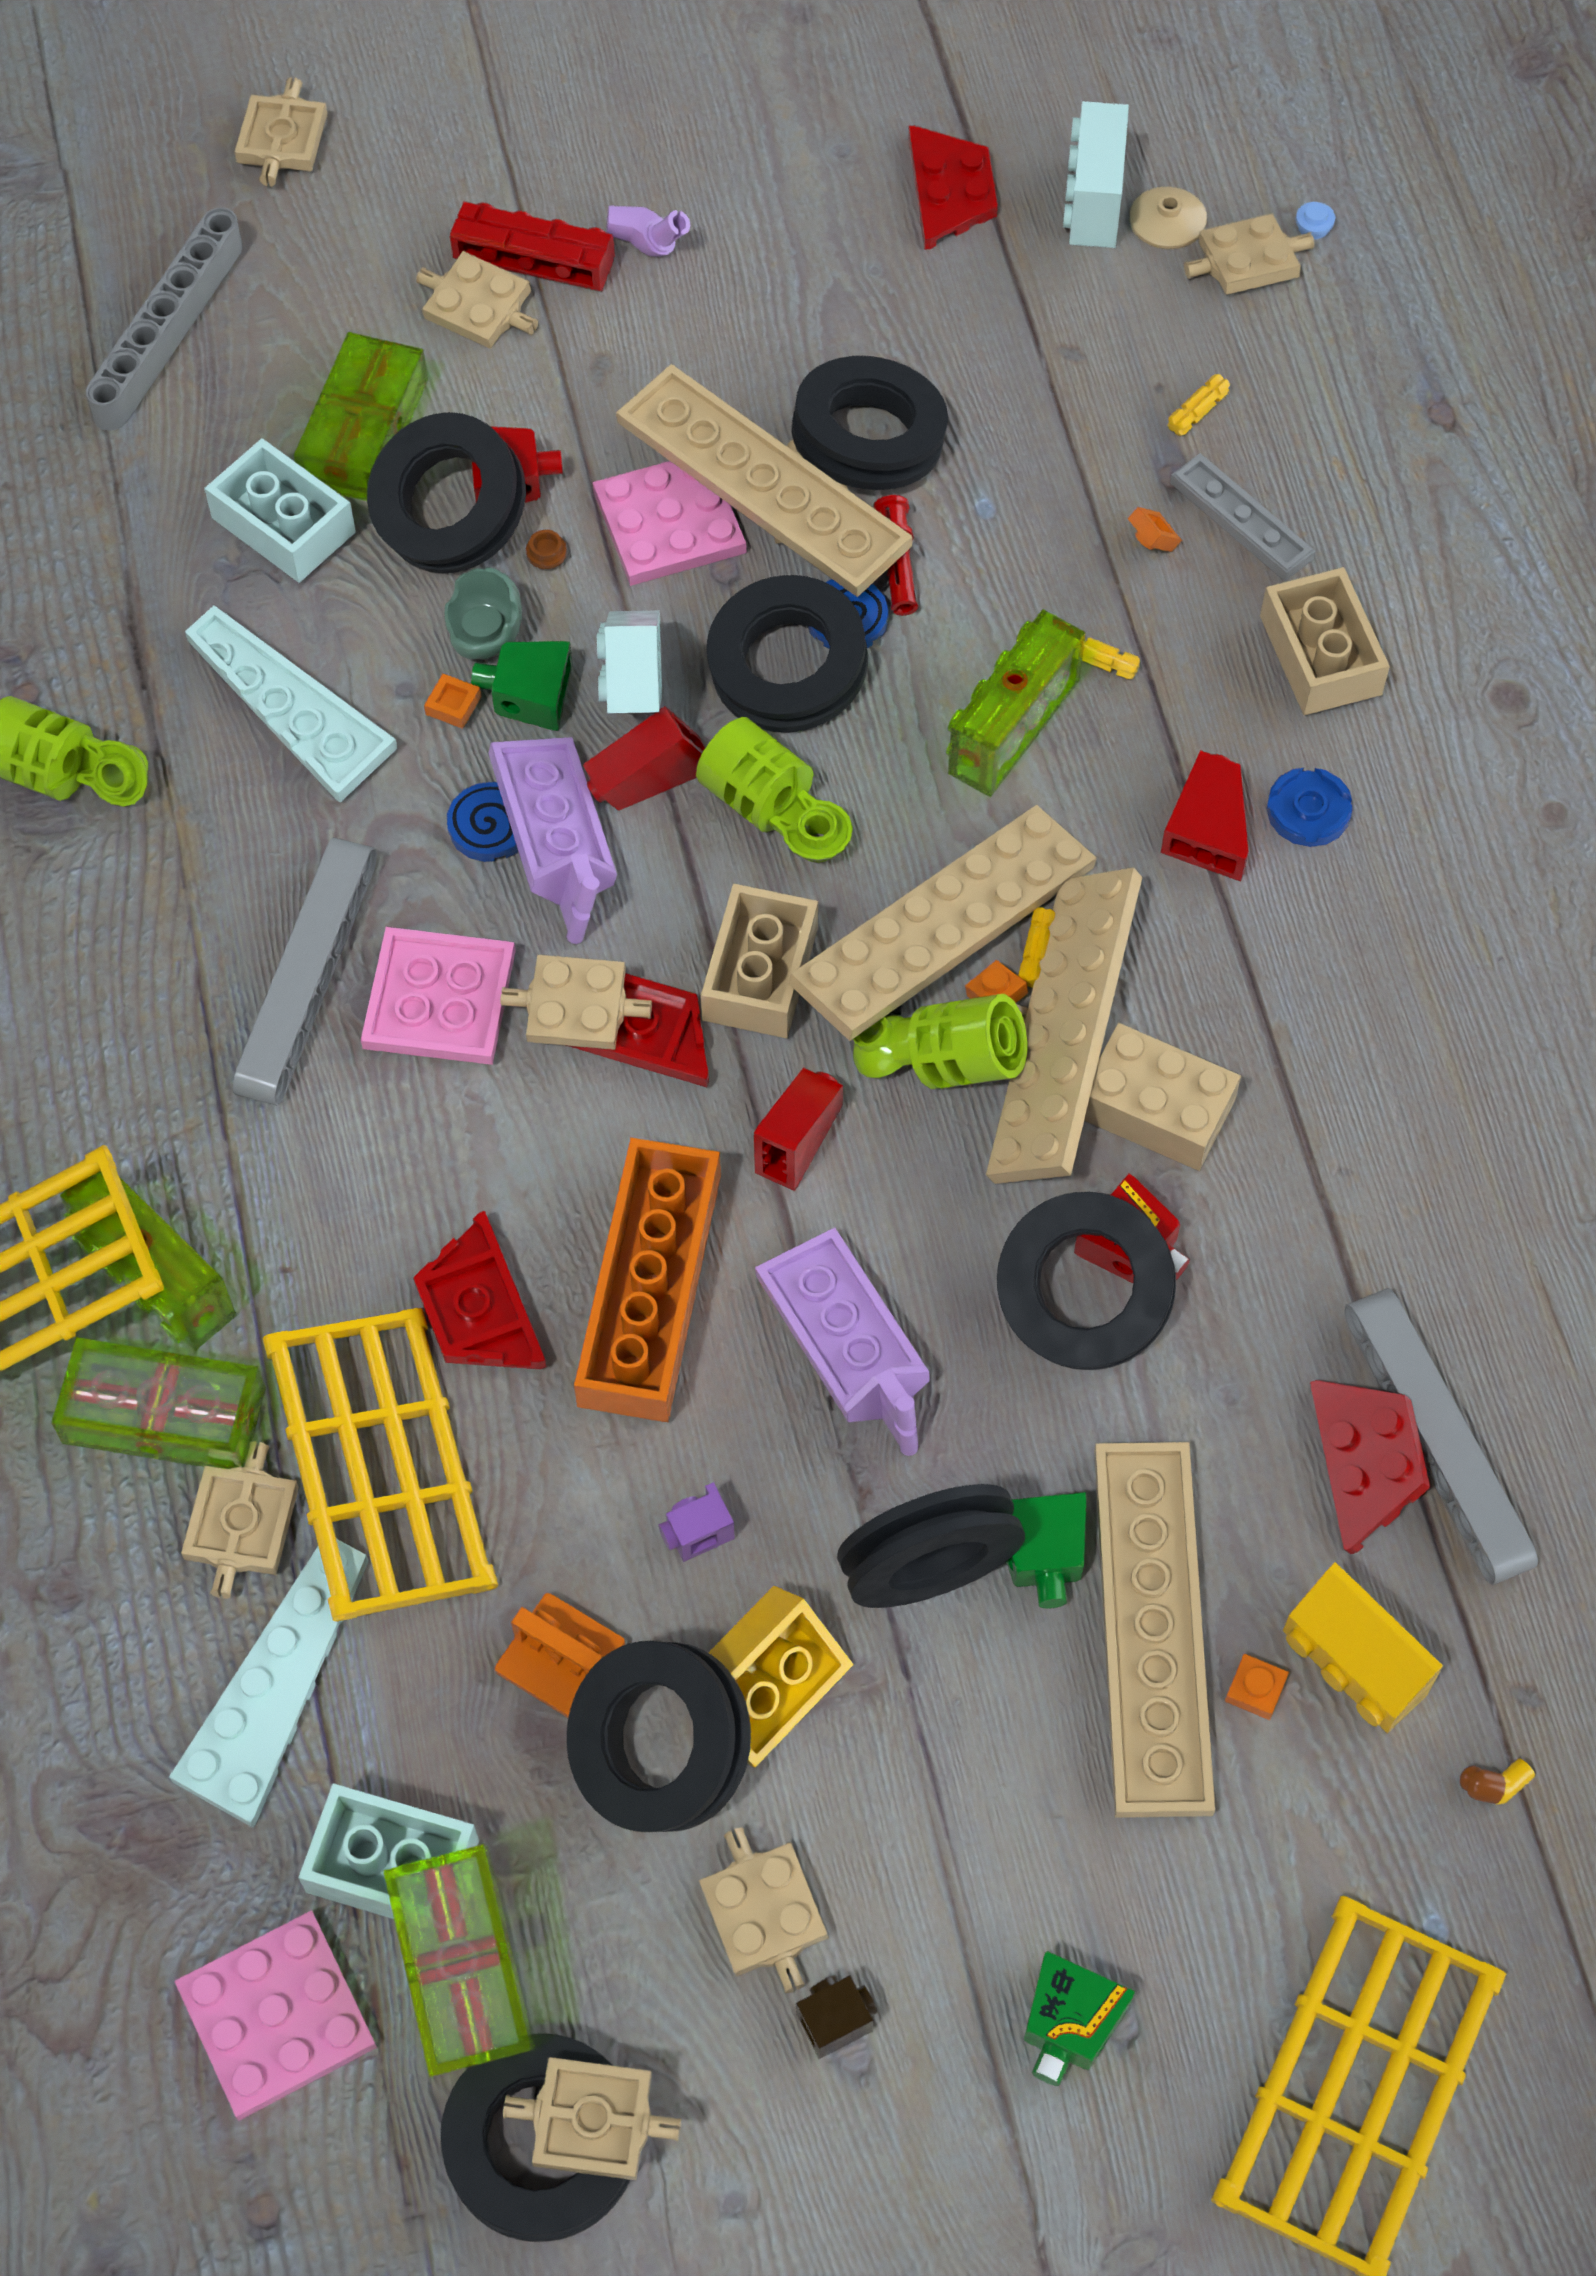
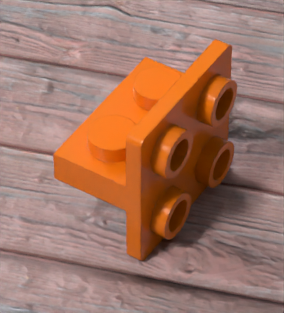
M546 1593L533 1612L521 1607L511 1621L515 1638L495 1665V1671L497 1675L568 1718L574 1696L584 1677L600 1659L611 1651L624 1646L625 1640L620 1635L551 1593Z

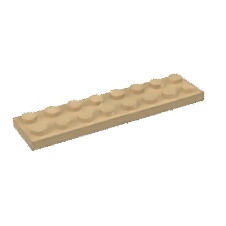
M672 364L616 412L618 424L856 597L864 592L912 547V535Z
M1036 804L792 972L789 985L842 1035L851 1041L1029 915L1037 907L1057 895L1061 886L1070 878L1081 877L1091 871L1095 866L1097 857Z
M1134 867L1070 878L1057 892L1053 907L1055 918L1048 928L1050 937L1046 953L1039 962L1041 968L1040 976L1034 982L1024 1021L1028 1043L1026 1063L1022 1072L1016 1078H1011L1009 1081L986 1176L994 1184L1071 1176L1142 881V876Z
M1189 1442L1096 1443L1094 1457L1115 1818L1213 1816L1215 1813L1190 1444Z

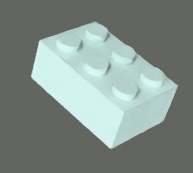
M1082 101L1081 118L1073 117L1071 141L1078 142V145H1070L1068 171H1075V175H1067L1065 201H1073V204H1065L1063 228H1070L1069 245L1116 248L1129 105Z
M263 438L204 488L212 519L298 583L356 533L350 502Z
M660 610L609 611L606 622H600V628L597 633V658L606 659V665H602L600 676H598L599 702H607V713L659 712L662 698Z
M333 1783L298 1878L308 1894L437 1932L424 1872L454 1865L461 1893L479 1843V1838L473 1824Z

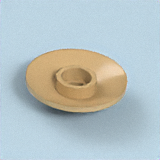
M1157 187L1142 193L1136 198L1130 209L1129 220L1136 236L1148 245L1161 249H1178L1186 247L1199 239V232L1205 230L1207 213L1202 202L1192 193L1176 187Z

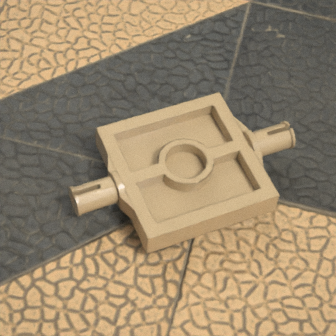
M292 77L286 80L285 90L282 95L270 97L250 96L236 145L235 157L237 163L263 166L259 181L265 186L268 185V181L270 187L275 185L280 168L312 171L327 117L326 103L306 101L300 98L302 82L296 77L294 82Z
M1273 213L1201 230L1199 232V244L1205 254V258L1184 262V272L1188 279L1209 273L1219 281L1226 295L1298 278L1301 265L1294 253L1313 249L1314 238L1311 232L1289 238V236L1282 232Z
M464 251L451 269L443 276L424 267L417 274L416 282L434 290V293L422 308L424 319L491 349L499 336L512 326L529 335H532L537 329L538 320L520 312L522 303L531 292L528 280Z
M537 955L534 979L529 985L528 990L502 987L501 1006L527 1007L529 1017L526 1038L527 1042L615 1050L618 1029L624 1020V1016L650 1019L652 1012V1000L626 998L623 988L626 967L625 962Z
M257 1441L250 1442L244 1467L223 1469L205 1466L181 1554L184 1560L206 1563L217 1568L210 1594L218 1598L221 1595L223 1599L230 1598L236 1572L253 1571L277 1575L299 1486L295 1480L273 1477L263 1471L269 1446L262 1442L259 1443V1446Z
M736 1828L734 1830L741 1845L740 1848L737 1846L732 1831L724 1835L734 1862L725 1870L699 1880L736 1977L759 1967L775 1966L783 1984L784 1992H794L788 1972L791 1973L797 1990L805 1986L794 1958L805 1948L826 1940L829 1936L791 1842L766 1853L753 1854L744 1833V1828Z
M550 2057L548 2059L545 2084L539 2092L537 2100L506 2095V2106L503 2109V2118L533 2121L536 2133L532 2159L533 2167L630 2180L637 2179L640 2152L648 2136L678 2141L681 2128V2118L651 2115L648 2103L652 2077L651 2071Z

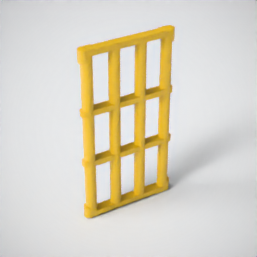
M102 1145L85 1154V1159L21 1193L16 1191L10 1194L8 1200L0 1204V1225L15 1217L24 1239L0 1252V1273L31 1258L39 1278L38 1282L0 1301V1322L44 1299H47L55 1319L54 1323L1 1350L0 1372L62 1339L68 1341L74 1338L77 1331L140 1298L146 1300L164 1290L158 1270L154 1266L117 1173L114 1159L106 1145ZM100 1171L102 1172L110 1192L108 1196L37 1233L29 1209ZM118 1212L126 1233L125 1236L55 1273L52 1272L44 1250ZM134 1253L143 1276L71 1314L68 1313L60 1293L61 1290Z
M422 1308L407 1309L396 1313L293 1331L275 1332L267 1334L262 1338L267 1358L271 1359L288 1423L285 1431L287 1439L292 1440L310 1511L306 1516L308 1524L314 1527L331 1595L327 1600L333 1621L357 1618V1616L470 1593L486 1592L498 1587L494 1567L492 1564H488L470 1494L473 1492L471 1483L465 1479L447 1411L450 1409L448 1399L442 1395L425 1331H427L428 1326ZM405 1327L425 1401L403 1405L397 1404L378 1331ZM360 1335L380 1409L352 1414L333 1339ZM315 1343L334 1417L306 1422L288 1347ZM429 1415L447 1484L420 1489L402 1420ZM384 1424L402 1493L374 1498L357 1429ZM338 1432L356 1502L328 1507L310 1437ZM452 1499L473 1578L445 1583L424 1504ZM406 1508L427 1587L399 1592L378 1513ZM360 1517L380 1596L352 1602L332 1522Z
M1340 1896L1332 1914L1334 1923L1303 1995L1299 1994L1294 2003L1297 2007L1295 2015L1264 2087L1260 2086L1257 2090L1255 2097L1258 2099V2102L1225 2179L1220 2178L1211 2201L1218 2207H1222L1234 2214L1237 2213L1356 2272L1355 2274L1359 2276H1386L1391 2262L1388 2260L1419 2180L1425 2179L1429 2168L1425 2165L1457 2085H1463L1466 2077L1463 2070L1493 1995H1499L1506 1973L1484 1961L1481 1962L1367 1908L1366 1905L1349 1897ZM1358 1919L1385 1932L1349 2017L1322 2004ZM1403 1942H1406L1431 1954V1957L1398 2038L1394 2039L1369 2027V2024ZM1453 1964L1478 1976V1979L1446 2059L1442 2062L1417 2050L1416 2046L1449 1965ZM1317 2017L1344 2030L1312 2109H1309L1284 2097L1283 2094L1314 2020ZM1362 2040H1365L1390 2052L1391 2055L1358 2133L1330 2118ZM1412 2063L1437 2075L1438 2078L1408 2153L1405 2156L1378 2143V2140L1408 2066ZM1278 2109L1304 2122L1305 2125L1267 2213L1239 2198ZM1325 2132L1353 2147L1315 2237L1287 2223ZM1374 2156L1400 2169V2173L1365 2260H1362L1335 2247L1370 2159Z

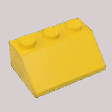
M1336 1562L1327 1569L1289 1614L1283 1628L1290 1647L1301 1657L1306 1658L1309 1656L1322 1669L1321 1675L1334 1690L1338 1692L1344 1691L1357 1703L1356 1709L1362 1718L1374 1727L1379 1725L1387 1734L1428 1695L1443 1667L1430 1652Z
M774 1585L708 1652L728 1669L744 1696L751 1726L748 1764L754 1768L854 1665L805 1599Z

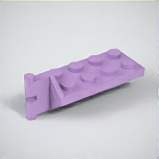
M573 738L491 742L488 753L530 890L560 905L568 930L567 940L573 944H579L584 939L590 912L592 911L597 893L614 885L617 872L590 790L587 787V781Z
M836 1228L756 1266V1277L848 1422L883 1419L899 1444L902 1454L906 1456L914 1455L918 1451L915 1405L912 1397L930 1381L929 1371Z

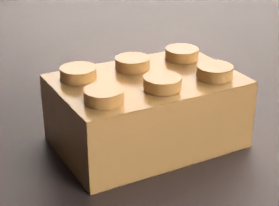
M1344 567L1266 587L1260 618L1303 715L1383 694L1390 666Z
M733 883L701 992L702 1021L788 1038L800 995L789 985L790 975L810 959L818 930V901Z
M1118 1023L1098 1060L1084 1121L1200 1171L1235 1102L1241 1075Z

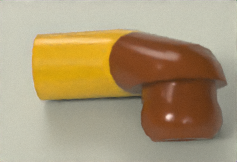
M1520 1758L1514 1761L1502 1773L1485 1769L1481 1770L1477 1766H1469L1460 1775V1786L1475 1800L1500 1805L1508 1802L1535 1777V1773L1530 1765Z

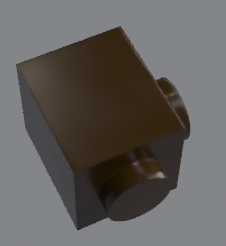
M850 1975L841 1980H838L836 1976L823 1979L810 1988V1996L796 2003V2015L818 2059L873 2032L874 2020L872 2015L877 2013L875 2003L865 1985L857 1988Z

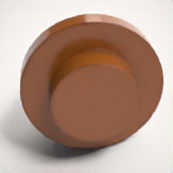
M548 529L537 531L531 536L526 545L527 559L533 566L540 569L555 568L562 564L567 556L566 543L555 531Z

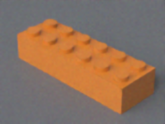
M630 1138L574 1383L577 1407L669 1422L721 1178L720 1152Z

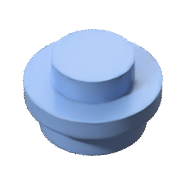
M1309 202L1302 205L1297 211L1296 224L1301 234L1311 232L1314 239H1320L1326 236L1334 226L1335 214L1324 203Z

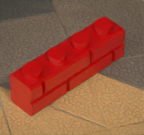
M463 201L458 213V219L455 220L450 231L452 257L458 259L464 251L504 270L601 292L615 257L613 235L606 233L600 228L591 227L586 229L569 225L561 219L550 221L532 217L524 211L509 212L500 210L488 203L473 204Z

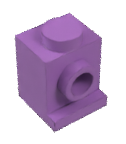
M714 1482L705 1486L706 1496L699 1499L692 1496L676 1503L672 1507V1511L666 1513L667 1521L658 1525L668 1550L677 1548L683 1562L735 1539L734 1522Z

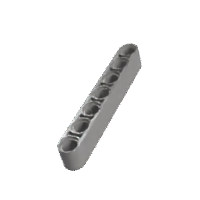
M223 207L214 208L203 216L86 388V397L93 421L97 427L108 431L116 430L128 421L241 254L243 249L237 216L232 210Z
M332 838L329 841L238 1063L233 1080V1093L235 1095L276 1106L282 1102L373 876L377 858L375 847L338 838Z
M1386 1288L1346 1304L1344 1312L1347 1324L1382 1390L1403 1394L1411 1399L1427 1473L1486 1581L1491 1585H1495L1537 1567L1538 1558L1530 1537L1396 1294L1391 1289Z

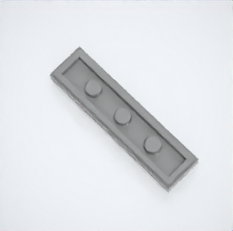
M1201 453L1171 474L1170 484L1282 580L1287 581L1314 560L1315 550Z

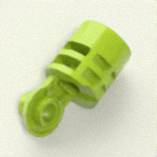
M13 696L4 697L0 700V778L59 801L68 799L81 783L90 786L100 798L112 805L123 807L132 805L143 797L148 784V761L139 748L127 745L121 741H102L94 738L92 730L88 725Z
M740 717L726 724L711 739L703 751L697 764L696 777L698 782L761 832L767 833L776 830L784 837L785 843L794 854L810 862H826L840 854L851 840L853 827L849 815L843 808L830 801L816 800L808 793L814 775L812 767L749 718ZM813 834H823V836H820V837H814V836H811V835H813Z
M1006 994L921 1006L913 1013L912 1017L904 1018L902 1016L886 1015L853 1039V1061L859 1073L871 1078L890 1075L902 1066L912 1064L921 1083L930 1089L1016 1078L1022 1072L1026 1063L1028 1048L1026 1027L1016 1003Z

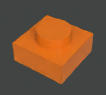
M1137 507L1127 518L1137 530L1135 536L1138 541L1150 550L1156 548L1172 552L1182 541L1160 512Z
M442 674L424 704L425 714L463 729L482 697L481 689L473 684Z
M995 960L965 985L967 997L970 999L1006 994L1017 1003L1028 994L1027 982L998 960Z
M1244 1653L1225 1702L1270 1720L1289 1672Z

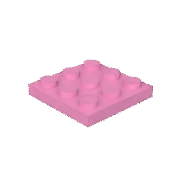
M671 461L593 482L594 495L630 586L747 553L746 542L731 505Z
M386 927L360 1040L362 1049L493 1065L504 1006H501L500 1003L502 987L508 988L516 952L515 943Z
M312 1910L174 1981L238 2121L377 2048Z

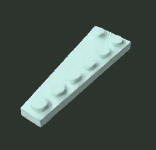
M216 606L211 607L185 631L187 641L337 801H343L397 749L395 738Z
M336 1539L352 1600L369 1561L366 1554ZM319 1547L314 1551L169 1776L172 1783L252 1828L259 1819L279 1772L277 1768L287 1745L291 1744L297 1730L296 1724L306 1701H309L316 1685V1677L325 1657H328L337 1636V1628L342 1622L332 1620L327 1600L331 1595Z

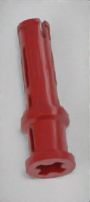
M887 495L876 500L873 508L912 535L913 541V531L908 526L906 515L910 509L908 500L900 495ZM907 550L887 569L892 602L891 610L895 615L899 616L910 615L918 609L910 552Z

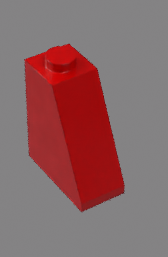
M664 706L659 712H655L583 764L590 777V780L587 781V787L599 803L607 801L620 811L697 778V764L706 747L696 732Z
M1200 750L1164 830L1160 853L1241 882L1249 850L1240 764L1231 761L1223 755L1210 754Z
M802 1068L754 1131L755 1174L793 1191L796 1190L843 1106V1085L839 1084L834 1077L825 1072L814 1073Z

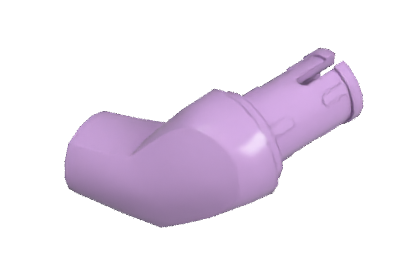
M608 207L606 233L612 234L614 238L630 242L648 256L658 257L669 254L675 247V240L688 233L690 229L689 218L682 211L677 214V210H674L663 219L645 207Z

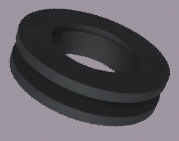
M874 356L841 357L819 365L802 380L796 395L791 426L792 437L800 455L836 482L867 490L896 489L922 479L937 464L942 452L948 425V410L938 389L922 374L904 364ZM869 405L884 409L898 417L908 430L903 435L891 439L871 440L855 436L841 428L831 415L837 410L848 406Z
M455 412L425 416L397 432L379 453L371 470L367 488L368 511L378 535L405 561L421 570L433 573L465 571L482 564L494 556L508 542L516 530L523 513L526 498L524 472L514 451L485 422L473 416ZM456 457L470 459L476 463L481 472L482 486L478 501L468 515L454 525L440 529L424 528L419 525L413 516L411 502L415 487L424 473L440 461Z
M781 575L762 579L744 587L721 607L708 633L707 660L719 698L737 718L747 717L763 730L797 732L811 729L830 721L851 704L859 693L866 677L868 650L864 627L858 611L840 590L816 578L800 575ZM796 623L812 626L825 636L830 646L826 661L813 675L799 682L777 684L763 681L753 674L746 664V656L750 645L761 633L777 625Z
M1073 1192L1053 1197L1039 1204L1016 1224L1000 1254L997 1269V1291L1001 1309L1008 1324L1028 1348L1043 1358L1063 1367L1078 1370H1099L1129 1361L1149 1347L1158 1337L1168 1321L1173 1308L1176 1292V1273L1173 1258L1166 1241L1150 1219L1130 1203L1108 1194ZM1083 1234L1103 1236L1118 1244L1129 1257L1134 1274L1132 1295L1124 1310L1109 1323L1093 1328L1071 1327L1056 1319L1046 1307L1040 1289L1042 1267L1050 1252L1066 1239Z
M974 1484L944 1489L898 1505L859 1527L845 1539L837 1552V1559L841 1570L849 1577L847 1587L852 1600L860 1606L869 1608H888L916 1603L958 1589L1001 1566L1020 1549L1025 1540V1532L1021 1522L1012 1515L1014 1505L1008 1491L1003 1487L991 1484Z
M661 1641L629 1643L611 1651L600 1659L581 1682L574 1696L567 1722L568 1760L574 1780L586 1801L598 1814L612 1824L636 1832H676L696 1827L712 1818L728 1803L744 1776L751 1745L750 1718L744 1696L728 1669L714 1656L700 1648L684 1643ZM656 1685H662L674 1690L685 1702L693 1722V1748L687 1766L675 1781L661 1788H655L644 1783L631 1769L624 1751V1725L630 1707L642 1692Z
M547 2033L514 2037L495 2045L496 2049L481 2054L465 2069L454 2085L446 2102L442 2117L440 2142L443 2162L448 2177L460 2200L480 2222L490 2229L509 2238L521 2241L549 2242L561 2240L585 2231L606 2216L622 2197L630 2179L577 2172L575 2176L557 2187L532 2190L514 2185L497 2171L490 2159L488 2134L493 2116L505 2102L506 2095L513 2096L524 2088L545 2084L549 2057L613 2065L592 2047L570 2037Z

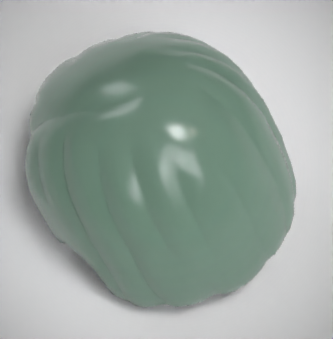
M476 568L461 574L455 580L454 593L451 599L445 604L444 617L446 628L450 634L451 645L459 655L471 660L489 659L500 654L501 646L504 643L514 642L518 636L522 622V606L519 591L508 575L495 568Z

